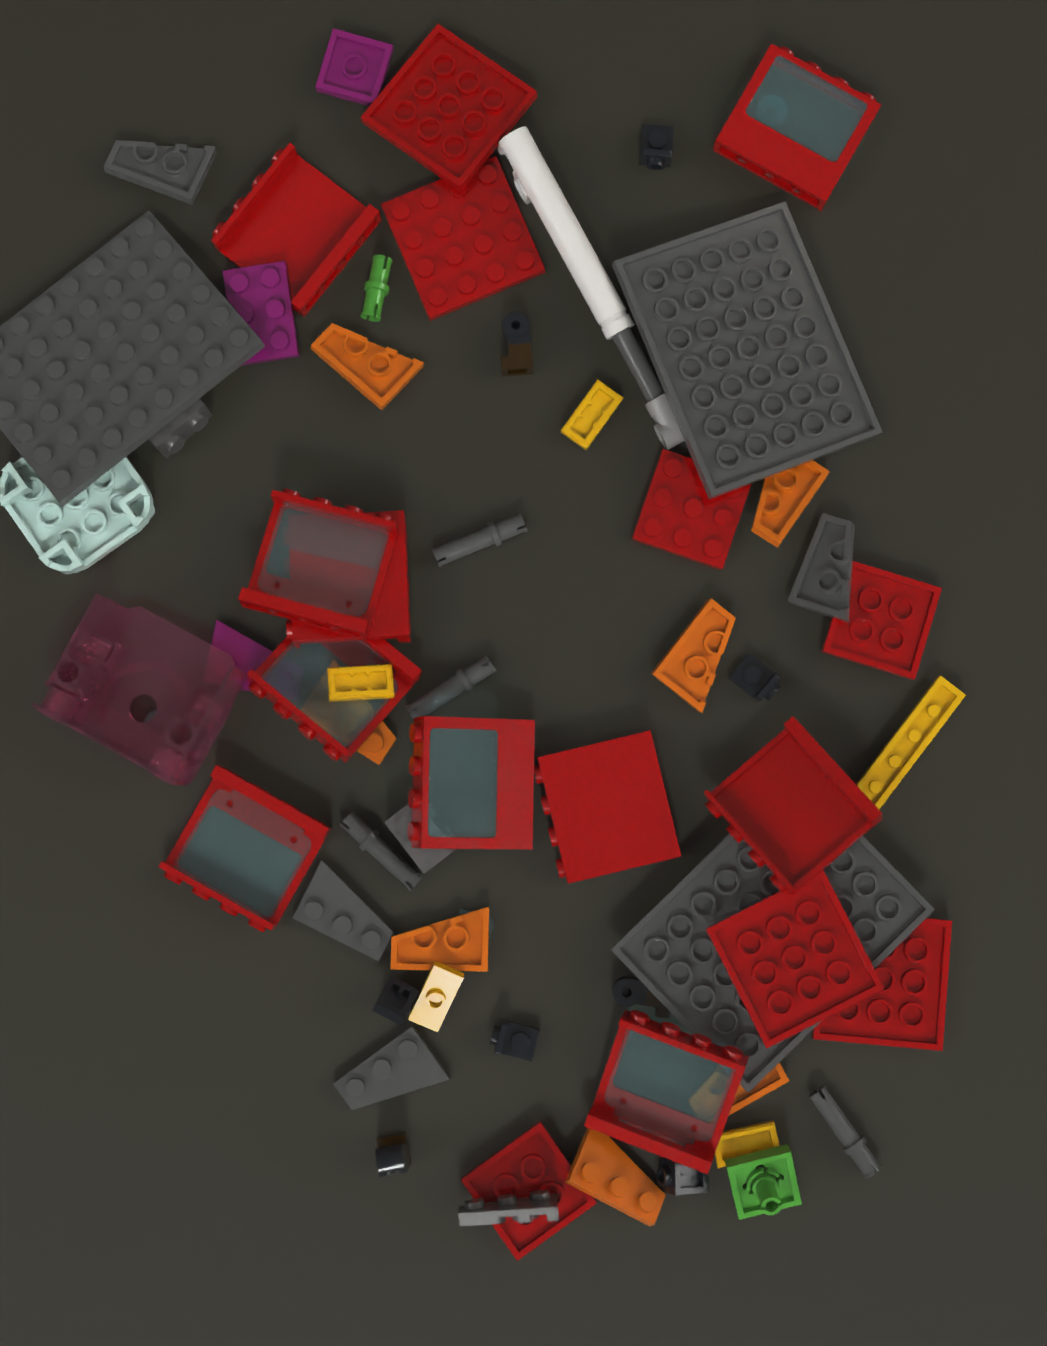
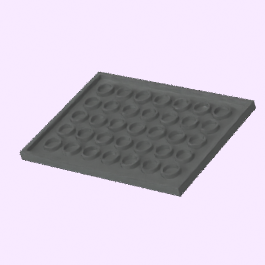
M786 201L613 262L614 272L708 499L723 495L883 433Z
M147 211L0 326V430L58 502L65 506L263 349L265 345L154 215Z
M728 834L611 948V951L692 1035L695 1033L705 1035L712 1040V1043L722 1047L725 1045L734 1046L742 1050L743 1055L749 1057L740 1081V1085L749 1093L820 1022L766 1049L705 928L779 891L769 879L773 873L765 865L759 868L747 854L751 848L743 840L738 844ZM864 836L824 869L874 969L935 910ZM722 1065L731 1075L732 1068Z

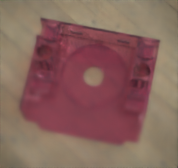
M96 593L48 681L46 680L44 683L50 687L41 704L33 703L32 707L43 715L72 728L148 770L157 778L172 785L188 786L196 777L226 722L232 706L247 680V673L235 666L233 656L141 606L127 609ZM147 694L156 701L157 712L150 721L141 723L132 717L130 706L137 696Z

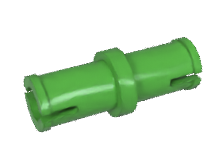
M384 255L373 256L369 281H366L364 284L366 295L360 316L363 319H367V316H369L368 321L379 322L381 320L384 297L389 294L390 289L387 283L393 260L387 257L386 261H384Z

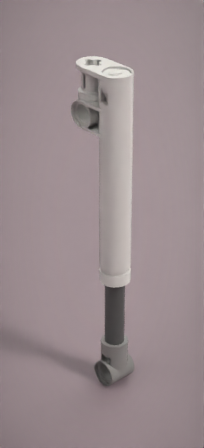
M523 126L512 131L499 141L498 152L500 155H506L514 169L512 174L517 191L526 205L532 202L599 326H602L601 330L606 339L613 338L648 402L645 404V407L656 423L654 430L664 448L669 450L682 443L684 438L663 387L631 330V327L635 324L630 315L626 313L627 309L528 128Z

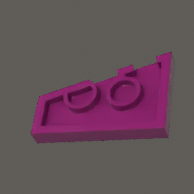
M216 620L203 682L250 691L248 689L247 673L250 669L255 672L273 651ZM283 658L264 680L286 699L299 701L305 670Z

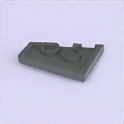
M116 140L103 167L105 173L193 205L217 150L216 146L204 145V148H191L187 144H175L174 147L158 146L154 142Z
M822 513L787 600L789 603L849 623L855 525L852 521Z
M321 860L293 919L380 961L394 931L361 900L324 860Z
M412 1025L336 1080L333 1085L350 1109L355 1110L450 1080V1077Z
M549 1190L530 1192V1197L517 1198L516 1194L501 1195L497 1197V1201L484 1203L482 1198L470 1199L464 1202V1206H459L458 1210L460 1226L500 1224L506 1221V1217H512V1220L518 1221V1223H527L539 1215L546 1214L548 1221H559L556 1193L550 1194Z

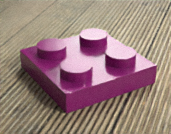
M333 28L315 86L316 91L370 106L382 91L394 51L393 45Z

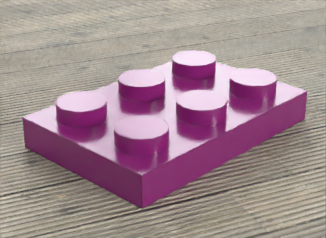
M280 261L222 271L227 301L265 345L263 349L241 366L300 357L286 262Z

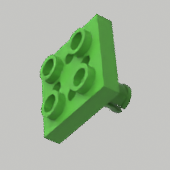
M788 1144L725 1159L739 1220L761 1214L775 1215L781 1209L802 1204L792 1154Z

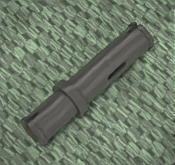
M517 513V515L495 524L491 521L483 529L432 548L439 567L491 545L500 546L502 545L501 541L523 532H528L521 513Z
M484 655V657L464 670L459 668L455 671L456 675L411 704L406 705L405 707L411 713L410 715L413 720L414 717L427 716L466 690L468 692L472 691L475 684L492 673L497 672L488 656Z
M354 811L339 825L360 844L359 848L362 851L366 849L404 884L409 891L423 878L422 874L379 836L380 832L377 829L372 830Z
M826 1085L820 1086L815 1090L816 1093L812 1092L808 1096L809 1099L812 1100L844 1146L842 1151L845 1155L851 1156L862 1172L863 1177L868 1179L874 1176V1170L879 1172L882 1166L866 1146L867 1140L864 1136H859L827 1090Z

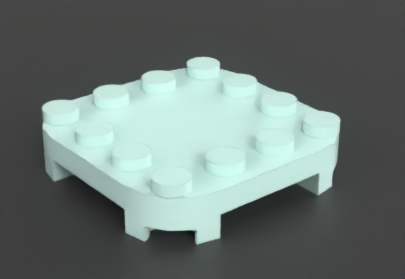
M23 457L15 463L9 461L1 470L3 471L0 478L1 506L5 507L39 555L38 558L46 566L63 574L78 573L89 568L139 533L149 523L155 513L151 492L127 457L65 506L58 502Z

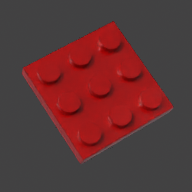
M663 449L632 540L722 570L751 484L708 499L693 460Z
M853 561L849 623L831 617L821 652L915 680L942 588Z
M538 1121L461 1177L462 1183L473 1199L482 1198L484 1203L497 1201L498 1196L506 1194H516L517 1198L530 1197V1192L537 1190H549L550 1194L556 1193L559 1221H548L546 1214L539 1215L527 1223H518V1221L512 1220V1217H506L505 1222L492 1225L517 1261L597 1204V1200L594 1197L565 1183L572 1165L541 1121Z

